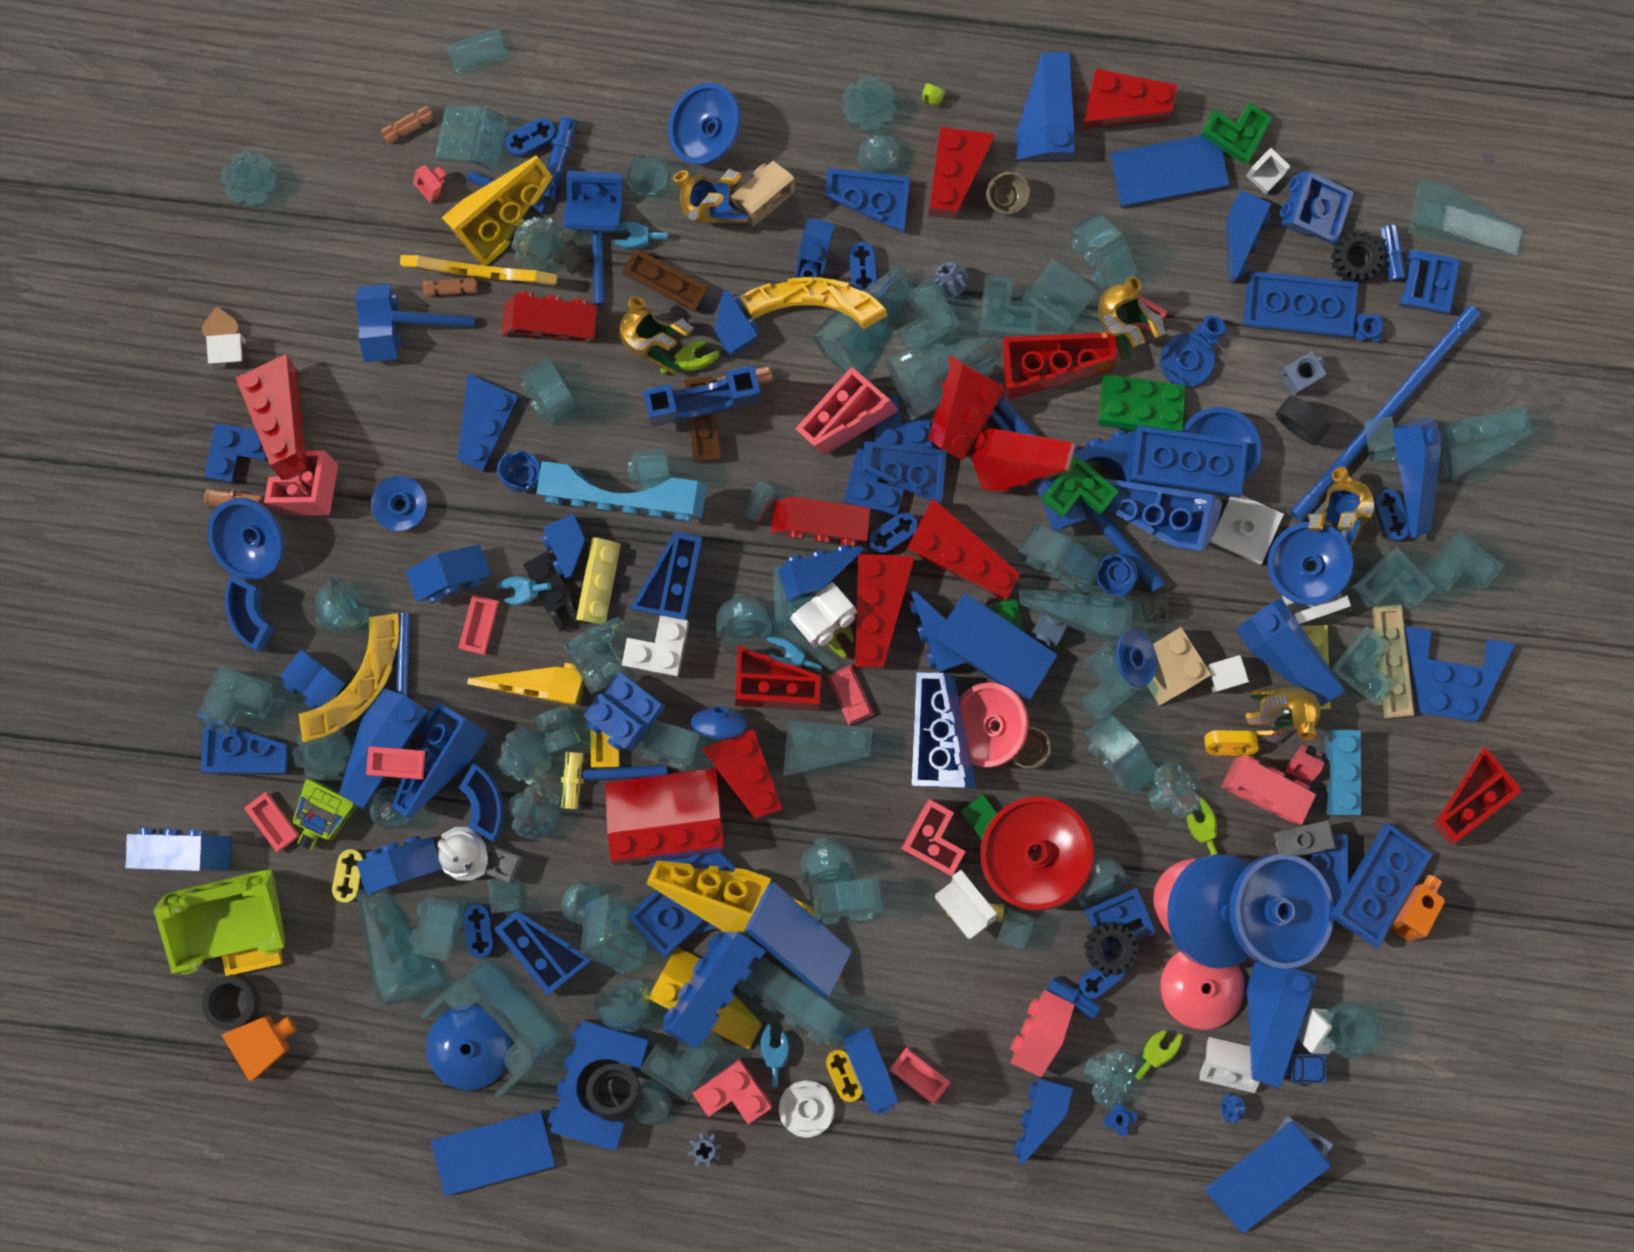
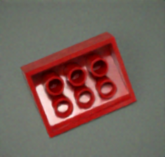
M716 768L605 783L607 835L610 861L614 866L726 851Z

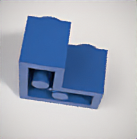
M480 544L436 553L406 570L416 602L428 600L429 604L445 599L444 595L460 591V587H465L466 590L482 586V580L491 576Z
M419 835L404 840V846L399 847L398 843L395 842L365 853L367 859L356 862L366 895L442 870L433 838L421 840Z

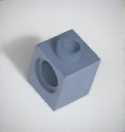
M1313 351L1284 367L1279 372L1293 396L1327 375L1324 361L1319 355L1315 356ZM1300 366H1306L1310 369V378H1304L1300 375Z

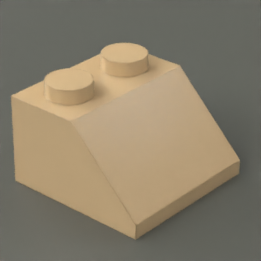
M774 161L768 165L764 163L754 171L752 179L747 183L745 181L740 182L732 190V204L738 210L740 209V211L746 212L749 215V223L752 227L757 225L795 193L794 177Z
M1182 627L1152 644L1156 653L1157 665L1153 679L1146 686L1159 706L1211 675Z

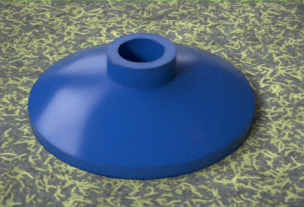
M392 476L383 480L375 488L371 498L372 513L383 527L393 531H406L415 527L423 519L427 509V497L423 488L415 480L406 476ZM399 500H404L406 503L405 507L401 510L397 509L396 503Z
M1132 630L1124 633L1118 642L1116 650L1118 668L1123 678L1129 684L1136 687L1145 686L1151 682L1156 672L1157 660L1154 647L1150 639L1140 631Z
M714 706L713 708L695 713L691 718V727L702 736L727 739L742 734L747 728V719L735 710L727 709L724 706Z

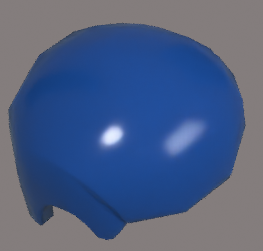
M523 450L512 454L505 453L497 464L499 478L504 486L511 491L518 493L527 492L537 486L541 464L535 455Z
M1109 554L1098 564L1096 570L1097 582L1107 594L1123 596L1136 585L1138 579L1137 565L1130 557L1124 554Z

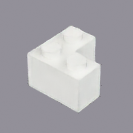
M660 616L655 643L627 638L622 666L679 678L689 622Z

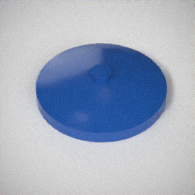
M1206 855L1191 862L1177 877L1168 900V926L1177 948L1190 961L1201 966L1221 969L1235 966L1249 957L1235 938L1229 911L1233 887L1240 874L1249 865L1245 861L1230 855Z
M1273 854L1255 860L1243 870L1232 890L1229 911L1235 938L1248 956L1267 967L1291 969L1305 965L1313 960L1328 942L1334 919L1330 917L1334 909L1333 898L1326 880L1316 867L1298 856Z

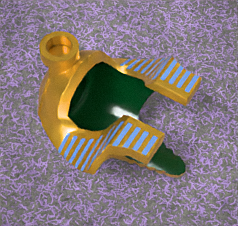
M1136 276L1127 278L1123 284L1119 283L1110 286L1099 299V319L1107 332L1115 336L1117 349H1119L1123 359L1131 358L1128 339L1133 347L1145 343L1140 328L1132 323H1149L1155 338L1166 334L1162 316L1151 311L1139 299L1141 295L1139 292L1141 290V282Z
M638 296L630 297L628 313L622 318L619 326V336L625 348L631 354L644 358L672 374H677L680 368L668 355L662 352L661 347L666 350L671 349L677 341L669 335L676 330L687 337L692 333L693 327L687 324L683 318L676 322L655 319L652 311L644 308L645 301Z
M1297 686L1254 690L1251 693L1250 697L1255 700H1261L1260 711L1246 713V720L1250 725L1267 724L1270 722L1273 713L1284 707L1283 717L1275 729L1256 731L1259 741L1277 743L1295 730L1303 740L1311 741L1316 738L1317 732L1314 730V727L1318 723L1321 713L1318 699L1313 693Z

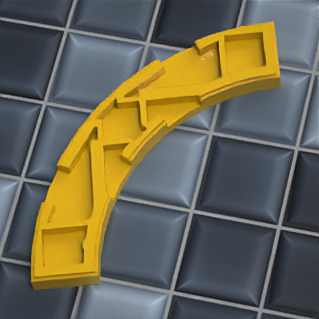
M401 255L400 259L402 267L431 272L434 270L447 272L450 275L506 282L522 281L528 284L539 285L557 284V274L538 270L490 267L418 255Z
M820 277L787 279L788 282L772 286L771 283L765 284L738 296L745 307L744 309L753 320L768 312L798 305H816L835 309L854 319L863 329L888 316L886 309L869 293L852 288L848 283Z
M398 613L369 617L367 651L354 679L330 702L311 711L299 713L303 742L320 739L337 732L352 720L357 719L378 697L392 671V663L398 648Z

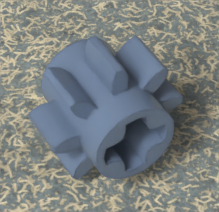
M948 262L938 267L935 273L937 279L932 282L937 292L941 291L943 296L955 297L965 290L967 286L965 281L969 277L964 267L960 268L958 263Z
M700 1131V1139L696 1141L691 1138L689 1140V1143L695 1147L689 1150L687 1155L695 1156V1166L701 1161L705 1162L707 1168H709L712 1158L720 1160V1155L715 1151L722 1147V1143L715 1144L713 1140L715 1133H712L710 1137H704V1133ZM701 1143H705L707 1147H712L708 1156H704L703 1152H698Z

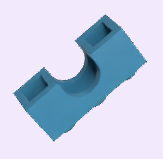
M1361 730L1325 731V759H1328L1330 764L1329 786L1326 787V815H1361Z

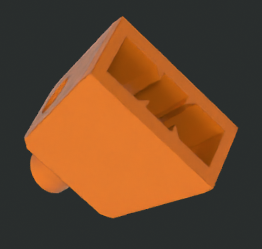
M1428 875L1423 885L1414 886L1389 930L1408 942L1426 937L1445 902V899L1438 895L1443 882L1434 876Z
M271 1015L226 1032L222 1037L250 1082L262 1075L290 1049L285 1038L296 1032L297 1028L289 1016L275 1023Z

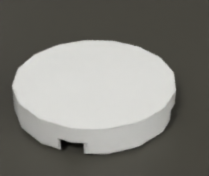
M801 1080L794 1082L785 1089L780 1098L779 1115L781 1122L796 1136L809 1138L820 1135L829 1127L834 1118L835 1105L833 1097L828 1089L817 1081Z

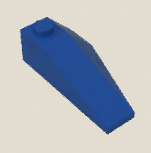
M1042 52L1016 133V162L1072 160L1075 151L1069 52Z
M1421 418L1392 429L1411 538H1417L1431 532L1441 451V435L1437 428L1436 420L1430 418Z
M436 702L419 733L423 738L418 750L426 751L423 779L402 778L392 807L410 819L475 757L489 733L439 702Z

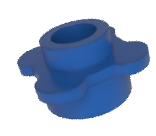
M1359 314L1356 317L1358 329L1355 332V338L1357 340L1371 339L1373 342H1379L1382 339L1381 330L1384 320L1380 315L1366 316L1365 314ZM1368 325L1371 326V330H1367Z
M1206 315L1203 319L1204 322L1196 326L1195 332L1197 335L1208 340L1210 345H1217L1219 338L1226 335L1227 328L1221 318Z
M1229 1093L1223 1095L1220 1106L1221 1114L1226 1122L1231 1120L1233 1124L1237 1123L1245 1114L1244 1101L1236 1095L1230 1096Z
M1115 1102L1112 1104V1109L1109 1111L1108 1116L1103 1118V1123L1106 1127L1115 1129L1119 1136H1126L1131 1123L1137 1120V1115L1134 1111L1126 1110L1122 1103ZM1120 1116L1123 1118L1121 1122L1117 1120Z

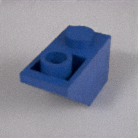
M812 218L807 219L794 278H823L830 251L834 223Z
M727 289L722 294L714 331L728 356L732 358L757 342L758 335L756 333L760 330L752 317L747 319L741 311L745 307L737 294L732 296Z
M571 514L543 527L545 535L541 536L546 549L554 551L557 560L553 561L559 577L564 575L568 581L574 578L587 544L576 516Z

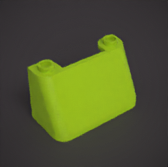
M261 870L172 891L165 894L154 908V914L172 974L181 972L183 975L197 971L199 969L198 966L206 959L257 948L259 952H264L265 955L276 954L286 944L272 870Z

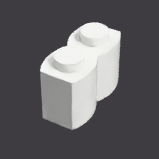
M832 582L817 593L811 601L799 608L790 619L815 648L818 645H826L833 638V632L840 627L845 628L850 625L855 619L854 615L857 613V610Z

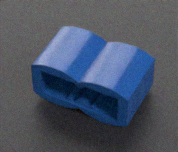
M303 650L299 651L280 675L285 680L282 685L295 695L301 692L307 697L305 703L312 709L330 702L348 686V684Z

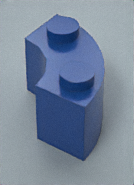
M391 283L357 287L355 301L359 321V343L364 363L397 359L398 348L403 346L401 332L397 331L396 322H390V312L399 310L397 293L392 294Z
M231 575L225 592V610L228 621L235 634L246 645L256 651L264 652L275 627L266 620L262 613L261 598L263 590Z
M473 763L459 786V789L467 795L471 803L472 817L468 827L491 841H497L502 831L505 817L503 796L494 778L483 767Z

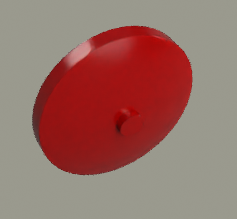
M1027 797L1005 806L990 821L981 843V865L990 886L1007 902L1026 910H1050L1069 902L1086 885L1094 865V843L1086 823L1071 807L1048 797Z

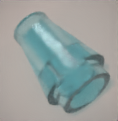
M757 480L756 485H752L745 517L760 523L763 516L778 497L776 495L778 488Z

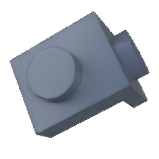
M1047 602L1029 636L1053 652L1072 615Z

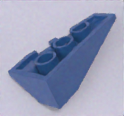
M1106 479L1108 483L1119 491L1105 508L1106 510L1176 548L1203 552L1217 529L1222 501L1214 495Z
M1282 598L1272 602L1235 629L1251 653L1294 686L1302 687L1313 693L1321 707L1346 691Z
M383 688L378 697L363 713L339 794L361 809H364L386 778V776L366 775L368 747L406 749L427 719V710L406 696Z
M1260 963L1253 964L1246 989L1249 1003L1248 1026H1250L1251 1037L1250 1063L1252 1080L1277 1089L1281 1087L1310 1001L1316 975L1295 968L1278 969L1267 967Z

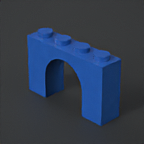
M754 365L726 371L727 376L724 379L700 387L674 390L671 388V384L643 390L651 426L657 427L761 403L760 389Z
M1126 429L1118 431L1111 435L1112 439L1104 442L1102 438L1092 440L1086 443L1087 448L1078 450L1077 446H1075L1072 457L1076 455L1085 463H1100L1109 468L1118 481L1129 482L1136 431L1130 433ZM1058 475L1046 479L1037 478L1033 480L1040 498ZM1079 497L1063 517L1057 515L1042 502L1053 533L1079 524L1087 519Z
M585 1019L582 1025L577 1024L572 1041L577 1042L574 1053L568 1052L564 1068L569 1069L566 1080H560L556 1096H560L558 1107H552L548 1123L552 1124L550 1132L616 1151L626 1120L610 1122L597 1116L593 1109L582 1099L579 1090L580 1076L588 1064L600 1059H610L641 1068L650 1038Z
M867 1026L843 1036L845 1050L871 1113L877 1111L878 1115H882L895 1109L894 1104L898 1103L897 1095L870 1027Z

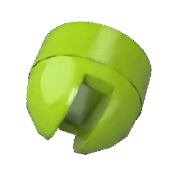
M926 83L922 93L923 101L927 105L937 106L943 100L946 91Z

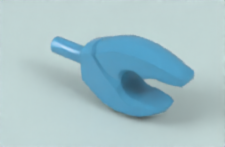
M633 221L619 222L618 230L610 231L630 233V237L627 240L614 241L616 246L626 250L644 248L649 245V239H668V232H649L648 227Z
M515 576L498 583L496 589L514 588L515 596L504 601L512 605H524L536 598L538 591L550 590L551 584H537L534 580Z
M767 637L768 642L786 649L784 657L768 654L772 659L801 668L803 665L820 672L822 666L805 659L806 653L795 642L782 637Z
M767 1023L761 1037V1053L766 1066L772 1067L771 1087H778L779 1067H785L788 1061L790 1043L786 1032L782 1031L781 1045L777 1048L772 1047L770 1044L772 1038L770 1035L771 1024Z

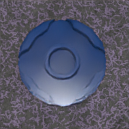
M1182 333L1173 336L1165 343L1160 353V368L1164 377L1172 384L1185 385V388L1201 385L1211 376L1215 367L1212 345L1204 337L1196 333Z

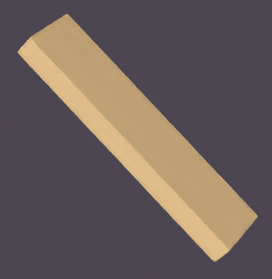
M1402 605L1373 607L1384 718L1414 716Z

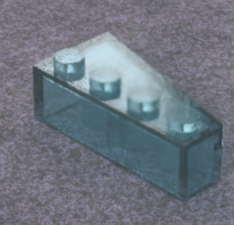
M755 956L748 967L751 973L746 980L742 979L739 982L741 984L738 988L750 997H753L755 994L763 999L761 1003L763 1007L774 1014L777 1010L786 1016L784 1019L786 1023L797 1030L800 1026L809 1032L807 1037L820 1046L823 1042L837 1046L855 1019L848 1012L839 1011L833 1002L819 994L816 995L809 986L796 978L793 979L790 977V973L764 956L760 959Z

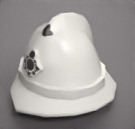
M454 827L441 835L438 841L437 854L442 869L448 876L456 880H473L485 874L488 855L486 845L478 833L469 827Z

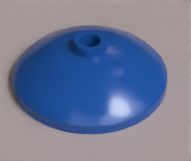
M702 83L686 91L676 102L668 123L669 142L675 154L693 165L711 164L723 157L733 146L740 130L741 111L736 97L727 88L716 83Z
M1225 407L1208 408L1191 417L1182 428V432L1247 441L1248 451L1244 482L1255 472L1261 457V440L1253 423L1240 412Z
M234 498L222 503L214 510L208 523V542L215 559L227 572L241 579L256 580L269 575L278 567L284 552V539L279 523L266 507L248 498Z
M1302 522L1283 531L1274 541L1268 556V572L1275 588L1290 601L1302 605L1322 604L1335 598L1347 586L1353 571V555L1347 540L1335 528L1324 524L1321 531H1310L1308 529L1309 522ZM1311 562L1317 564V568L1314 571L1307 570V566Z
M474 1004L460 1005L443 1013L431 1027L426 1045L429 1064L437 1077L447 1085L461 1090L480 1089L494 1082L506 1069L512 1049L510 1033L504 1021L492 1010ZM463 1044L470 1045L471 1052L469 1054L462 1052L461 1047Z

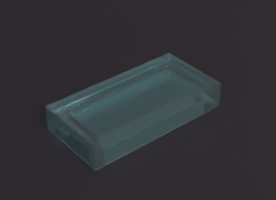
M498 28L446 45L456 74L508 57Z

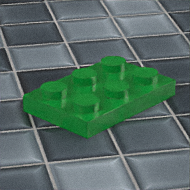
M1103 374L1097 425L1136 431L1137 426L1182 432L1185 385Z

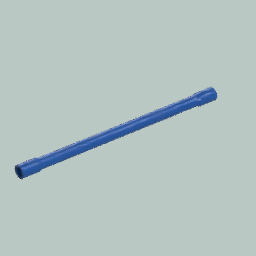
M1469 305L1453 323L1451 329L1312 489L1305 493L1291 509L1290 513L1300 522L1307 518V515L1315 509L1321 498L1327 493L1331 485L1335 483L1331 477L1332 472L1338 467H1345L1347 469L1459 339L1479 320L1482 315L1478 309Z
M1002 395L995 408L1017 433L1038 436L1008 401H1004V396ZM1079 498L1085 513L1116 549L1135 562L1138 568V576L1152 593L1165 583L1163 578L1143 559L1104 512L1098 514Z

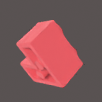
M306 451L308 469L284 480H281L280 477H269L264 503L279 516L330 515L339 464L325 451Z
M927 799L901 849L953 876L965 851L942 839L941 836L954 812Z
M1046 990L1042 992L1039 999L1033 998L1027 1010V1014L1031 1015L1030 1019L1026 1018L1020 1031L1022 1035L1017 1034L1011 1044L1010 1050L1014 1053L1010 1063L1042 1077L1062 1046L1075 1004H1071L1069 1001Z
M741 1057L693 1090V1095L708 1117L731 1101H733L747 1124L772 1108V1103Z

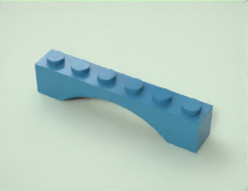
M542 461L536 494L546 498V503L553 505H562V501L571 502V506L587 509L588 504L597 505V510L613 512V508L623 509L622 513L639 515V511L649 512L648 516L665 519L667 514L675 515V520L691 522L692 518L702 519L707 485L695 480L670 478L661 485L646 491L613 493L597 488L578 469L568 464Z

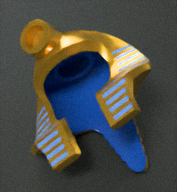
M729 168L721 179L714 181L702 175L691 178L686 170L677 172L673 180L680 188V205L684 215L690 220L701 224L749 222V215L746 212L744 213L740 209L738 210L730 206L732 189L734 184L741 178L740 172Z
M1338 467L1332 472L1331 477L1335 483L1328 489L1327 497L1312 514L1307 515V519L1310 520L1308 529L1310 531H1321L1324 522L1336 524L1352 549V545L1361 527L1370 520L1373 514L1374 500L1367 485L1357 479L1350 478L1349 472L1345 467Z

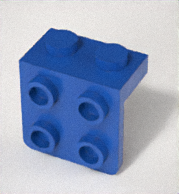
M567 171V203L563 217V227L574 231L586 229L610 232L618 230L623 206V173Z

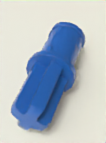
M1396 224L1386 225L1382 227L1381 232L1385 250L1384 257H1386L1388 280L1404 279L1407 277L1402 256L1405 250L1401 249L1398 226Z
M1055 976L1046 991L1069 1001V1003L1075 1004L1074 1009L1091 1019H1094L1100 1011L1101 1006L1079 993V988L1074 989Z

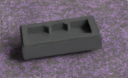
M1329 820L1274 833L1278 854L1301 857L1336 849Z
M484 842L488 855L485 874L514 884L524 857Z

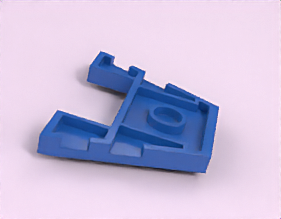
M1406 626L1405 636L1409 650L1407 653L1412 666L1414 677L1412 679L1419 714L1477 722L1514 648V643L1491 639L1486 640L1483 668L1428 659L1432 630Z

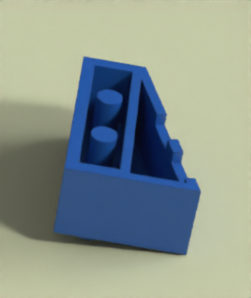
M518 911L494 928L497 935L546 997L592 961L591 958Z

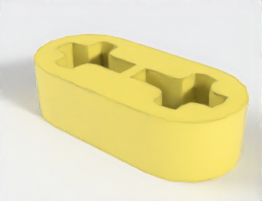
M356 849L343 851L337 861L332 893L340 902H351L358 897L362 879L358 867L353 866L351 874H348L349 864L345 863V858H350L351 854H354V859L358 860V862L365 859L364 855ZM348 877L350 878L349 887L353 888V893L347 894L345 898L343 897V892L339 891V887L346 884Z

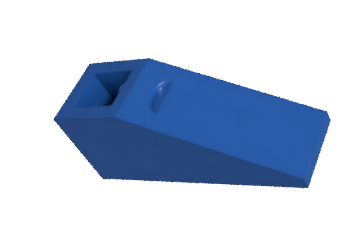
M1240 190L1225 220L1228 280L1232 284L1237 277L1242 278L1249 265L1245 259L1249 252H1255L1260 238L1256 237L1260 227L1266 228L1272 215L1268 212L1271 203L1243 190Z
M844 545L831 553H827L826 550H820L812 553L811 557L802 558V555L788 558L786 564L778 570L787 601L791 602L813 597L863 550L862 546L851 548V545Z
M916 591L911 592V599L907 603L912 616H918L920 626L916 628L921 642L926 641L930 652L926 653L930 668H936L937 673L966 664V661L934 641L946 619Z
M1038 1076L1036 1083L1031 1082L1027 1097L1031 1099L1029 1111L1024 1110L1020 1125L1024 1127L1022 1138L1017 1137L1013 1153L1017 1155L1018 1163L1024 1164L1066 1117L1073 1090L1071 1085Z

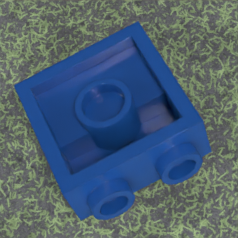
M1311 171L1298 173L1297 176L1290 180L1288 185L1291 195L1289 201L1285 202L1280 210V216L1283 217L1281 225L1302 235L1310 234L1330 244L1338 243L1354 192Z
M620 672L605 694L599 693L583 716L589 720L587 727L599 735L603 731L610 737L607 742L619 751L623 748L633 751L665 708V705L628 676Z

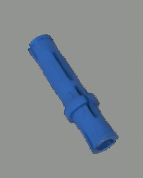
M561 116L556 137L551 140V146L553 147L546 168L553 178L540 196H544L548 200H555L568 152L572 151L573 148L571 141L578 121L576 119L571 121L572 118L568 116Z

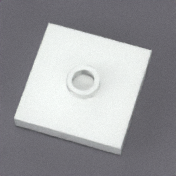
M1243 495L1241 498L1229 496L1218 521L1217 529L1209 543L1261 565L1284 514Z

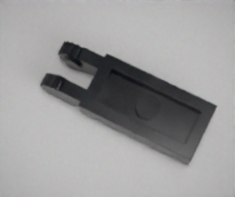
M545 552L524 563L523 566L531 580L536 581L537 584H551L550 590L538 591V595L559 632L565 630V624L556 610L566 606L569 616L575 624L581 622L576 620L577 612L572 604L574 601L561 576L559 577L550 554Z

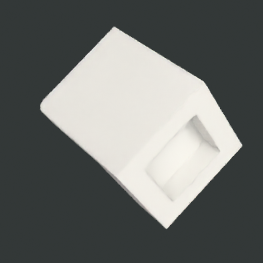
M1270 148L1253 165L1246 176L1260 190L1267 194L1287 173L1290 165Z
M241 334L206 336L208 364L213 368H226V363L242 362V345L246 344V339Z
M1240 655L1208 665L1214 687H1211L1212 693L1249 682Z
M1311 1008L1302 1022L1297 1039L1311 1053L1329 1054L1335 1046L1326 1037L1332 1028L1327 1022L1331 1016L1327 1009Z

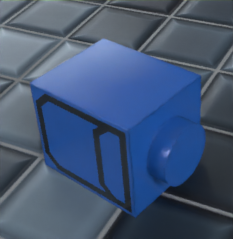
M1292 1052L1284 1075L1286 1080L1291 1083H1326V1055L1311 1052Z

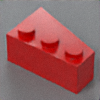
M940 127L928 216L956 219L973 181L993 144L995 134Z
M521 291L517 295H513L503 305L501 337H510V333L527 335V339H536V336L553 338V341L588 343L594 339L597 306L589 305V301L584 299H573L572 302L561 301L562 297L546 295L544 299L534 297V293Z
M1484 747L1478 753L1432 825L1446 842L1452 846L1522 790L1488 749Z

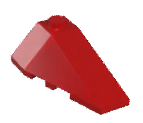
M982 428L972 444L970 457L981 488L985 491L1004 493L1010 491L1013 486H1025L1030 484L1031 480L1037 478L1046 479L1067 472L1076 444L1046 437Z

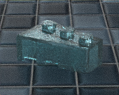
M1526 406L1448 422L1439 426L1441 452L1448 482L1532 434Z
M788 720L783 777L870 757L873 728Z

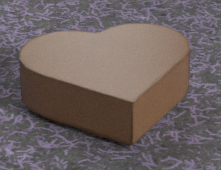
M217 306L202 325V333L205 337L238 334L240 331L239 323Z

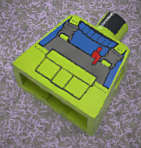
M306 779L293 818L294 824L304 828L297 843L313 850L319 837L333 840L358 806L341 796L339 792L313 779Z

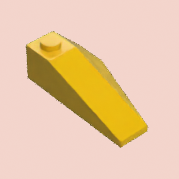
M534 156L460 201L442 219L481 265L487 266L507 248L510 243V236L516 227L520 228L524 222V215L531 205L536 204L553 176L541 160Z
M565 663L564 668L550 667L468 678L467 684L580 706L587 673L580 671L581 666Z
M656 860L647 880V885L724 932H739L749 939L751 935L744 929L768 884H770L771 878L746 869L735 868L734 872L719 870L718 866H709L708 869L693 868L688 863Z
M680 947L675 948L648 999L667 1009L674 1008L680 999L678 997L679 991L685 983L690 982L694 975L693 968L700 958ZM734 996L729 1005L723 1009L719 1008L716 1012L719 1014V1019L711 1031L750 1049L762 1023Z

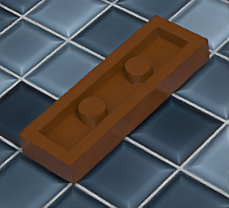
M636 248L622 271L623 275L695 313L709 289L708 286Z
M712 376L684 379L685 389L713 383ZM716 413L689 419L693 462L721 460Z

